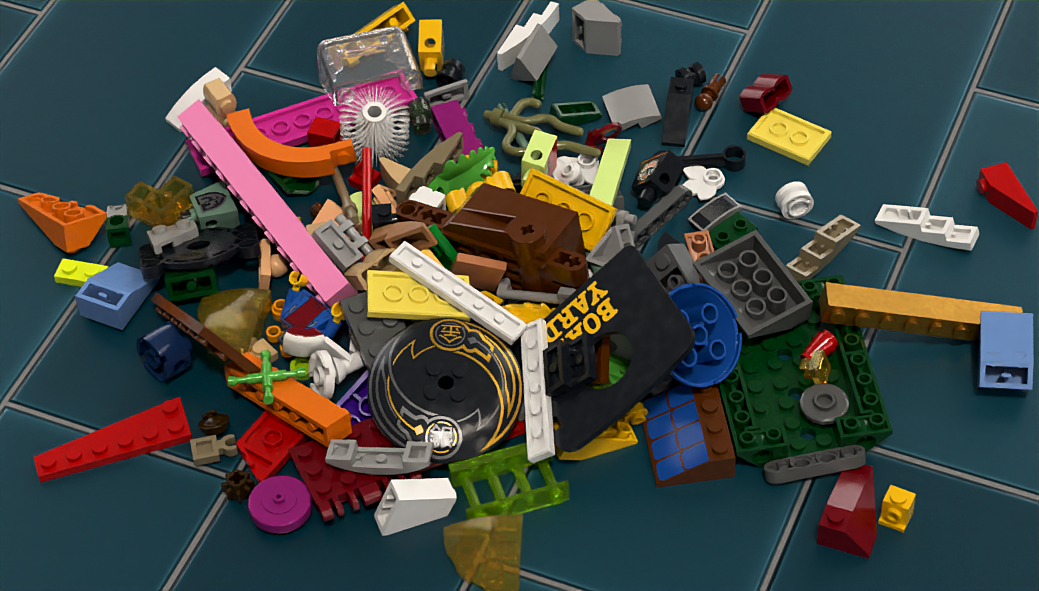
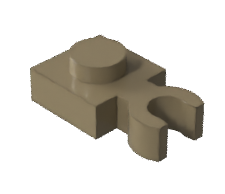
M233 434L226 435L221 440H217L216 435L190 440L195 466L220 461V455L223 454L226 456L238 454L236 445L228 446L236 444Z

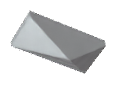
M464 79L425 92L424 104L426 112L431 111V106L453 100H458L459 102L468 99V81Z

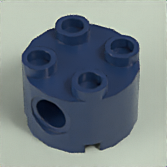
M171 321L137 339L136 347L139 357L144 354L146 361L142 363L150 375L157 381H166L192 365L189 352L193 349L192 344L187 337L182 338Z

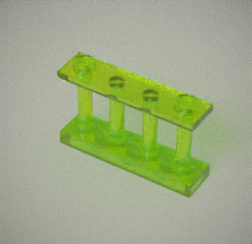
M527 442L468 460L448 464L449 481L452 488L463 486L471 507L465 509L468 529L482 527L494 521L546 506L561 504L569 500L568 480L556 482L548 461L552 460V456L535 463L530 462L527 456ZM537 464L547 486L532 490L523 468ZM513 472L521 493L506 497L498 475ZM488 479L496 500L481 504L473 482Z

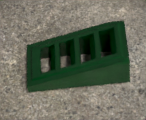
M593 100L551 104L549 112L550 115L557 117L561 122L574 126L602 117L600 110Z

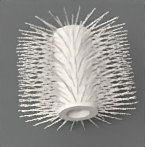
M377 88L375 102L374 95L370 100L368 99L371 97L370 94L367 98L365 97L367 104L365 100L360 99L365 104L364 106L354 100L362 109L356 105L345 103V105L354 107L361 112L352 111V109L350 111L348 108L345 110L344 108L343 111L353 112L357 115L349 116L348 114L347 116L345 114L344 116L343 113L339 117V119L341 117L357 119L354 121H346L345 119L344 122L340 120L339 122L343 125L342 128H344L341 130L340 135H358L342 140L357 139L358 141H355L353 145L362 143L354 149H358L362 145L364 146L363 148H371L372 167L374 151L376 153L377 166V154L378 158L382 154L384 156L383 151L386 148L397 154L387 144L395 148L397 147L398 150L402 149V147L395 146L393 143L400 144L401 142V145L403 143L405 145L404 137L406 140L410 136L408 134L410 130L405 126L410 119L408 117L407 119L405 117L403 119L402 117L401 119L392 118L397 115H406V111L405 113L402 111L400 114L394 113L388 116L395 110L405 109V106L389 110L390 107L399 104V101L387 107L386 105L392 99L387 103L385 102V104L386 97L383 102H380L379 98L377 100ZM399 120L400 122L403 121L404 124H394L393 122ZM349 123H354V124H356V126H354V127L351 126V127H350V125H349V127H348V124H349ZM398 126V127H400L401 129H400V130H395V129H393V127ZM348 129H355L357 131L351 133L348 131ZM395 132H397V133L399 132V133H400V132H401L402 135H401V136H398L397 134L394 135V134H392V133H395ZM393 137H394V138H395V137H396V138H397V137H398V138L400 137V139H401V137H402V140H403V141H401V140H400V141H398V140L396 141V140L393 139Z

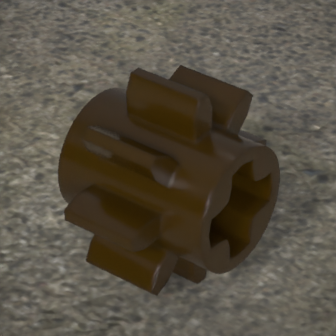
M238 469L225 474L226 482L221 483L222 491L226 493L227 500L232 499L239 503L249 498L251 490L255 487L254 479L250 478L249 471L243 472Z

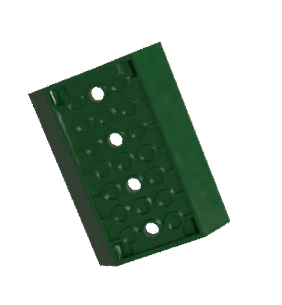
M843 275L797 281L813 301L811 318L791 329L748 339L737 324L738 333H742L739 359L732 372L718 383L738 457L764 468V465L769 461L851 445L864 447L866 453L893 434L860 327L821 322L819 297L826 282L846 285ZM827 330L838 341V345L835 347L836 351L811 367L806 365L800 355L817 332ZM787 355L791 359L782 360L781 358H779V356ZM827 383L835 385L845 392L848 396L849 408L845 416L835 417L833 424H817L808 420L803 415L800 409V399L795 400L790 395L798 394L802 396V393L808 387ZM804 434H810L814 438L811 440H805L801 436Z

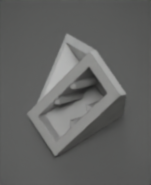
M629 223L611 227L588 254L586 260L603 267L624 247L629 245L635 247Z

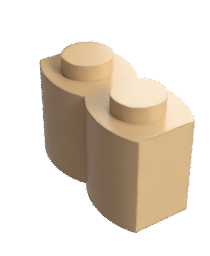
M217 78L204 84L203 95L207 100L206 108L223 127H227L230 125L226 114L236 112L237 102L235 96L224 82Z
M395 248L373 250L364 258L363 262L356 263L347 269L344 277L355 290H367V270L395 272L399 269L388 261Z

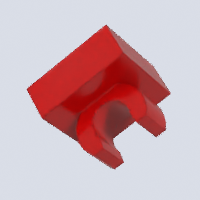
M359 162L354 168V173L348 178L350 186L361 191L362 162ZM372 167L373 189L382 178L381 172L374 170Z

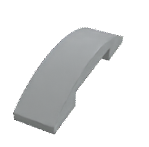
M331 439L325 461L335 467L353 472L376 475L403 474L428 467L434 444L433 442L407 441L406 448L358 447L356 440Z

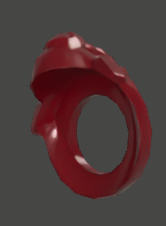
M612 122L599 129L595 128L593 132L589 130L585 145L597 148L596 145L607 143L608 139H614L622 131L621 124L619 122ZM611 130H616L612 135L603 136ZM599 146L597 149H599L601 151V155H603L604 149L602 146Z

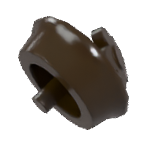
M215 409L209 410L202 415L203 419L198 424L199 429L205 435H218L228 428L229 416L224 413H217Z

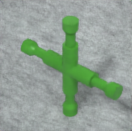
M263 350L260 353L261 360L263 361L261 372L247 374V376L243 377L228 376V385L231 387L239 383H262V390L265 392L263 402L265 404H272L274 401L273 394L271 393L273 390L272 381L287 380L288 377L304 378L306 377L305 367L292 371H286V369L272 371L271 363L269 362L271 353L268 350Z

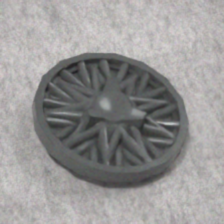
M827 383L808 387L802 393L800 399V409L803 415L813 423L822 425L833 424L835 417L845 416L849 408L848 396L839 387Z

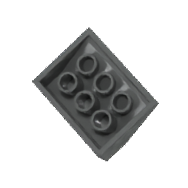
M757 230L693 262V267L706 284L720 291L730 301L738 318H735L736 323L748 339L788 330L811 318L813 301Z

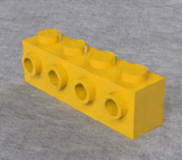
M402 2L381 14L327 53L339 71L345 68L350 71L360 64L359 60L361 58L367 59L374 55L377 47L381 46L383 48L393 41L391 38L394 35L398 37L409 30L407 26L416 20L406 4Z

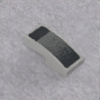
M724 193L703 205L688 220L698 231H710L743 208L727 193Z

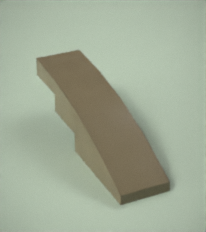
M457 132L437 145L407 173L396 188L397 205L402 201L409 200L411 194L415 193L419 187H427L436 175L443 172L446 161L452 160L455 163L457 162L459 155L464 151L463 133Z
M839 215L817 230L814 239L800 249L799 256L785 265V267L796 281L812 279L840 253L860 230L861 225L843 215Z

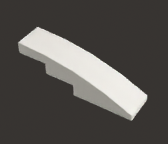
M550 2L542 15L533 13L524 27L515 25L497 52L498 70L503 71L515 63L517 55L537 23L542 25L548 34L552 31L559 21V3Z
M883 204L875 219L877 225L896 233L950 248L972 251L979 236L978 227L955 225L953 217L931 216L928 208Z

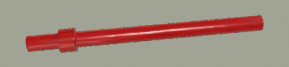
M365 147L362 149V236L369 240L372 235V150L369 147ZM362 252V254L364 255L363 258H362V262H363V260H364V258L366 257V255Z

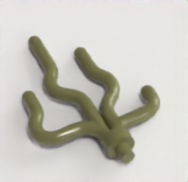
M534 98L519 100L510 113L503 109L494 108L493 111L485 110L483 115L484 119L490 120L491 126L507 129L508 132L503 138L501 145L506 154L514 157H523L527 147L517 148L511 146L517 131L533 135L534 130L543 132L540 128L532 125L548 123L558 131L575 136H582L584 130L581 127L561 122L557 117L550 114H537L529 117L519 116L525 107L539 109L542 106V102ZM557 141V151L569 150L594 158L601 156V151L597 148L572 141Z

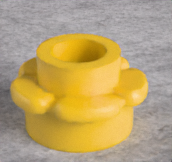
M637 403L625 414L624 421H630L632 425L644 422L646 420L645 416L648 415L647 408H644L643 403Z

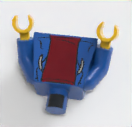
M292 271L289 275V281L293 287L289 288L280 315L284 333L277 340L282 347L284 336L291 327L303 329L316 328L323 333L324 337L327 336L332 340L336 332L341 328V320H345L339 302L333 304L330 309L305 289L300 290V287H304L308 283V278L302 274L297 282L298 271Z

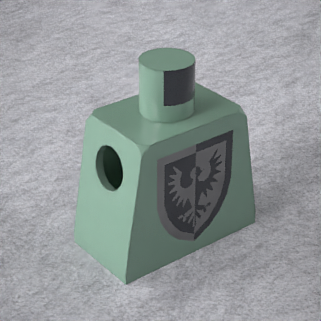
M219 181L191 194L189 197L191 209L179 213L181 220H194L200 229L215 227L235 228L240 225L238 210L223 181Z

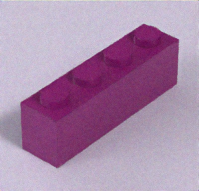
M458 100L431 106L432 124L441 143L457 132L463 133L464 143L462 154L469 155L471 150H475L477 154L479 147L483 149L481 139H476L475 137L476 133L473 123L468 122L466 109L464 107L461 108Z

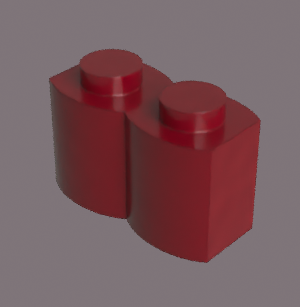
M765 73L760 75L753 85L746 87L741 92L739 99L744 111L768 113L776 107L778 101L786 99L793 88L788 75Z

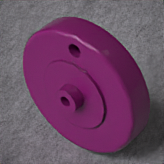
M280 475L267 478L253 488L248 498V510L251 520L258 528L269 533H287L299 528L308 520L313 508L312 497L305 483L292 476Z

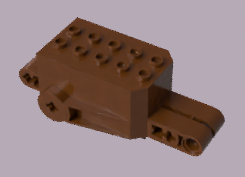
M487 183L477 187L455 213L415 200L402 201L396 207L398 222L417 221L425 223L426 226L435 224L457 253L506 262V271L502 279L509 278L513 290L557 294L560 287L577 290L589 279L588 263L577 211ZM528 301V302L535 303V304H540V303H541V302ZM545 303L550 309L557 308L559 305Z

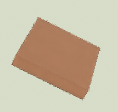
M457 253L449 271L454 275L469 276V285L473 288L495 292L506 271L507 263Z

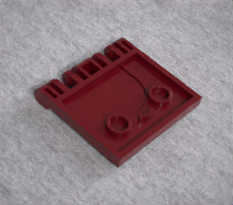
M373 418L351 425L352 433L343 439L356 440L358 447L396 448L380 432ZM315 439L288 449L289 456L302 482L305 483L323 522L334 519V513L330 505L333 506L339 517L344 515V507L341 503L343 500L347 499L355 511L360 509L356 495H359L364 506H368L382 499L379 487L381 486L385 492L391 480L406 479V477L407 479H422L419 470L403 474L376 475L335 467L325 461L328 447Z

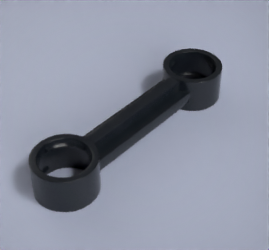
M738 145L726 147L723 153L677 156L686 164L684 168L690 166H723L730 172H738L744 169L746 165V151ZM666 150L658 151V152L654 153L653 156L658 155V154H660V153H662V152H665ZM730 157H738V158H740V159H739V160H730V159H728V158H730Z

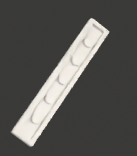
M406 241L389 256L388 261L510 345L526 330L528 324Z
M542 318L527 323V328L521 335L528 460L532 463L555 455L551 397L546 396L543 364V350L548 348L546 321Z

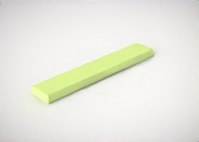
M631 139L607 140L590 196L611 206L614 205L630 153Z

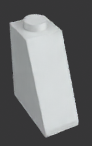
M448 478L391 480L374 514L382 536L448 516L456 502V492Z

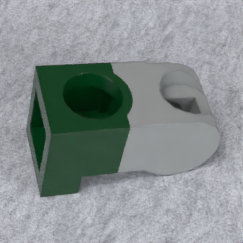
M127 204L107 206L106 232L110 248L131 246L130 219Z

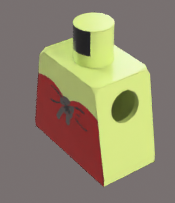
M534 130L521 162L522 187L531 168L549 176L553 174L557 166V136Z

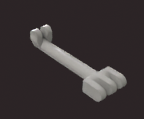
M503 278L498 285L497 297L561 304L576 290L574 288L560 287L557 294L513 290L510 279Z

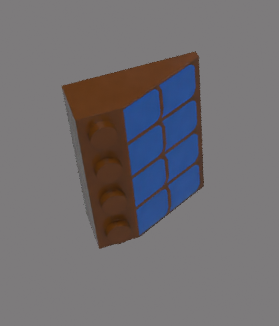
M681 383L641 401L644 408H647L648 415L645 416L646 420L642 422L656 488L735 477L736 457L717 384L707 387H691Z

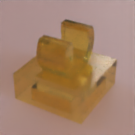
M813 350L812 358L802 359L799 368L805 369L804 378L813 379L815 384L827 383L831 365L824 350Z

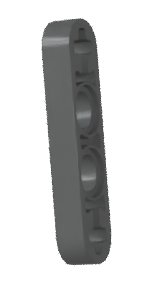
M682 184L676 186L638 219L635 225L630 226V230L635 231L634 245L636 249L688 205L692 198V191Z
M851 445L769 461L764 465L765 480L768 483L779 484L859 468L866 463L865 448L860 445Z

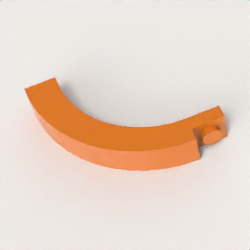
M249 108L226 114L236 143L253 163L267 171L289 177L312 178L336 174V166L357 161L351 139L318 147H291L277 143L263 135L255 126Z

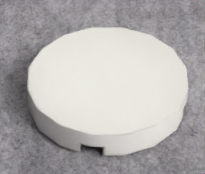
M318 350L311 354L309 360L308 374L309 377H313L314 383H310V388L330 400L335 387L333 362L326 350Z

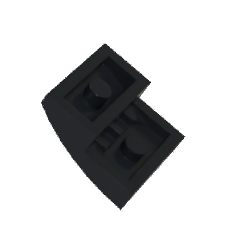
M584 332L569 343L559 340L543 350L546 396L551 397L568 393L597 380L594 337L592 334Z

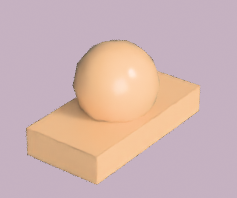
M262 239L260 240L261 254L258 256L260 291L268 292L271 276L274 278L284 276L288 271L289 264L282 255H271L270 240Z

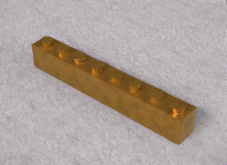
M828 282L825 283L819 297L821 322L979 341L981 311L1023 313L1022 307Z

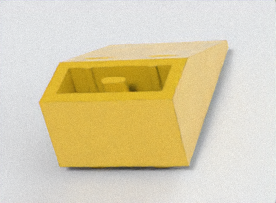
M623 415L578 451L570 453L562 451L555 443L554 447L559 460H584L635 445L638 440L630 423L624 421L625 415ZM558 419L553 422V427L557 430L561 426Z

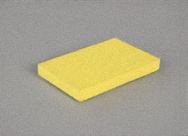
M774 108L772 111L764 113L747 133V140L809 166L829 141L832 132Z

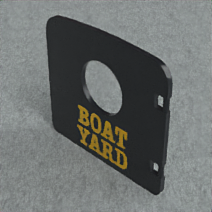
M632 245L624 247L543 319L546 321L548 347L559 340L569 343L584 332H588L594 337V345L606 336L621 334L629 338L633 349L632 360L628 370L615 384L603 389H594L586 385L568 393L551 396L553 422L558 419L561 423L557 430L553 427L554 443L562 451L569 453L583 448L650 393L686 358L694 347L696 334L693 327L639 250ZM520 340L510 350L522 371Z

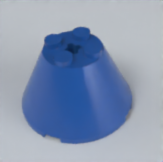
M702 283L678 286L670 291L669 295L693 327L696 339L692 351L669 375L691 387H707L717 384L732 372L741 352L742 333H738L735 319L738 318L737 313L730 301L712 286Z

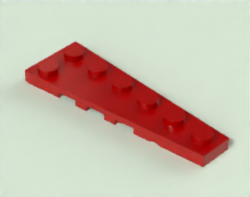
M177 397L33 458L39 481L42 483L190 442L192 434L181 398Z

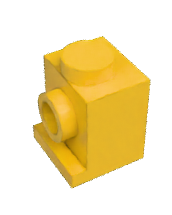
M890 485L882 502L881 516L878 524L904 533L914 511L916 494Z

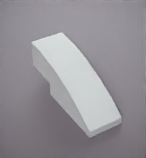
M216 67L210 70L182 95L166 116V122L179 132H182L180 127L183 124L177 117L198 99L205 106L207 104V100L203 95L204 84L220 78L232 92L230 78Z

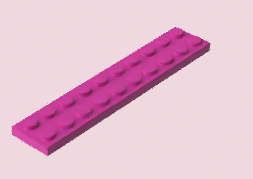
M399 70L255 117L253 121L257 129L269 139L293 147L308 142L307 131L316 117L344 122L346 118L341 117L339 119L343 113L344 116L348 113L343 111V109L345 108L346 110L348 108L349 110L351 108L352 111L354 110L351 106L345 105V103H349V105L354 103L358 108L362 109L354 100L358 99L359 103L363 105L364 103L357 97L359 95L367 104L365 97L367 98L371 94V97L368 99L370 100L374 95L375 102L376 88L377 100L378 98L380 100L379 95L381 96V93H383L381 97L383 100L386 95L389 98L384 101V104L392 99L387 104L388 106L395 101L397 103L399 101L397 105L400 108L405 106V109H408V107L417 106L419 103L418 97L402 71ZM349 112V113H348L349 116H350L351 114H352L353 116L357 115L356 113H353V112ZM349 123V124H348V127H349V125H350V127H351V126H352V127L356 126V124H354V123ZM230 126L224 127L234 139ZM190 139L185 140L187 149L201 177L215 173L214 168L204 159L202 152L200 153Z

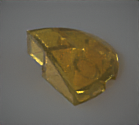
M240 288L211 294L202 298L199 303L198 320L239 353H250L253 345L264 330V319L272 307V292L265 289Z
M523 515L485 516L444 527L443 537L447 557L451 558L456 566V572L468 584L471 582L484 588V591H519L524 529Z

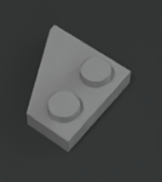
M189 219L179 220L170 226L158 225L153 227L152 230L146 231L155 255L162 253V246L172 243V246L176 247L185 241L199 236L197 225L194 220L190 221Z

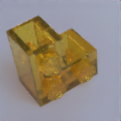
M173 175L159 190L139 181L125 195L130 216L152 227L158 225L170 226L181 219L180 212L191 209L189 197L194 191L191 183Z

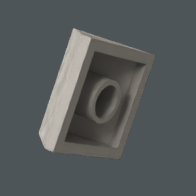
M537 23L517 55L510 79L516 81H537L558 46L539 23Z

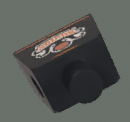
M670 150L642 161L631 186L632 190L639 195L637 202L641 206L649 207L652 201L666 196L671 191L686 164Z

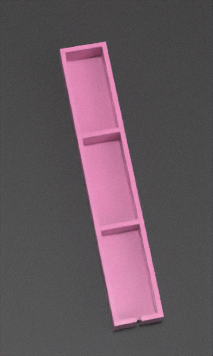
M199 99L177 117L183 124L180 127L183 133L190 138L191 143L200 153L202 152L204 159L214 168L220 179L227 184L228 189L239 199L240 204L251 214L252 219L263 229L264 234L275 244L281 255L288 260L293 270L298 271L300 276L302 274L307 276L308 283L306 286L316 295L315 297L331 309L333 304L340 300L360 294L347 281L307 232L302 222Z

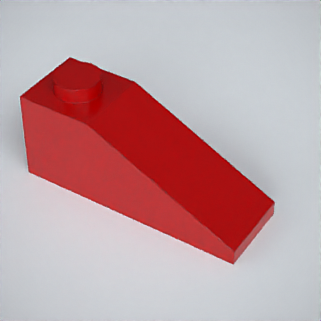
M1005 162L980 169L979 179L976 184L978 191L983 193L986 200L1029 229H1034L1038 210L1008 163Z

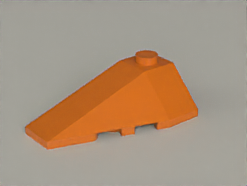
M40 192L18 198L19 205L54 245L67 253H76L81 248L89 246L107 218V213L96 206L88 204L84 208L78 206L76 201L60 202V197Z

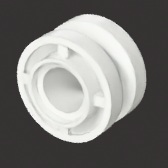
M791 182L784 185L775 196L778 207L787 219H797L805 216L814 205L811 194L802 182Z

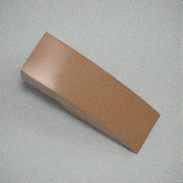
M417 221L398 222L376 228L369 239V243L375 250L395 248L396 250L406 241L420 251L435 246L438 243L426 224Z

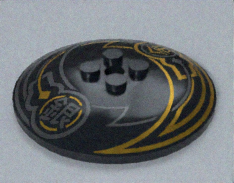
M436 318L420 321L396 333L377 353L371 365L367 381V398L370 413L384 437L396 448H406L407 441L433 442L434 448L430 462L440 464L469 461L497 447L514 428L520 416L524 397L521 369L509 347L488 329L473 322L454 318ZM442 380H449L453 383V387L444 390L438 384Z

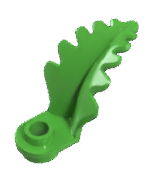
M485 146L483 150L482 147H479L477 154L475 150H471L469 159L464 154H461L457 164L452 160L446 161L443 172L436 175L427 188L432 189L433 192L443 193L446 196L449 192L460 190L462 187L467 191L468 187L474 182H484L481 175L490 176L491 171L488 168H494V163L491 160H496L494 155L495 148Z

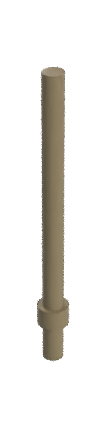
M336 166V174L331 176L343 204V214L356 225L359 222L357 216L358 209L356 204L351 201L339 167Z

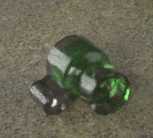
M414 98L408 103L407 108L398 110L397 113L399 114L402 111L404 113L405 111L407 112L406 115H398L400 119L402 116L405 119L408 117L410 121L406 125L412 123L415 134L426 135L431 131V107L427 99Z

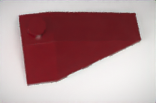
M865 464L862 467L841 472L821 517L818 527L817 544L869 559L877 538L873 466Z

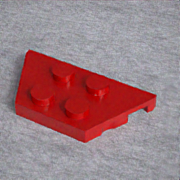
M266 410L236 442V446L255 479L260 483L267 478L275 476L290 459L288 449L303 444L310 436Z

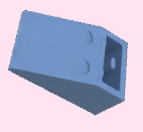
M117 262L88 278L77 292L75 299L80 316L123 330L158 283L160 277L150 280L143 279L141 270Z
M981 311L977 388L1032 390L1034 365L1033 313Z

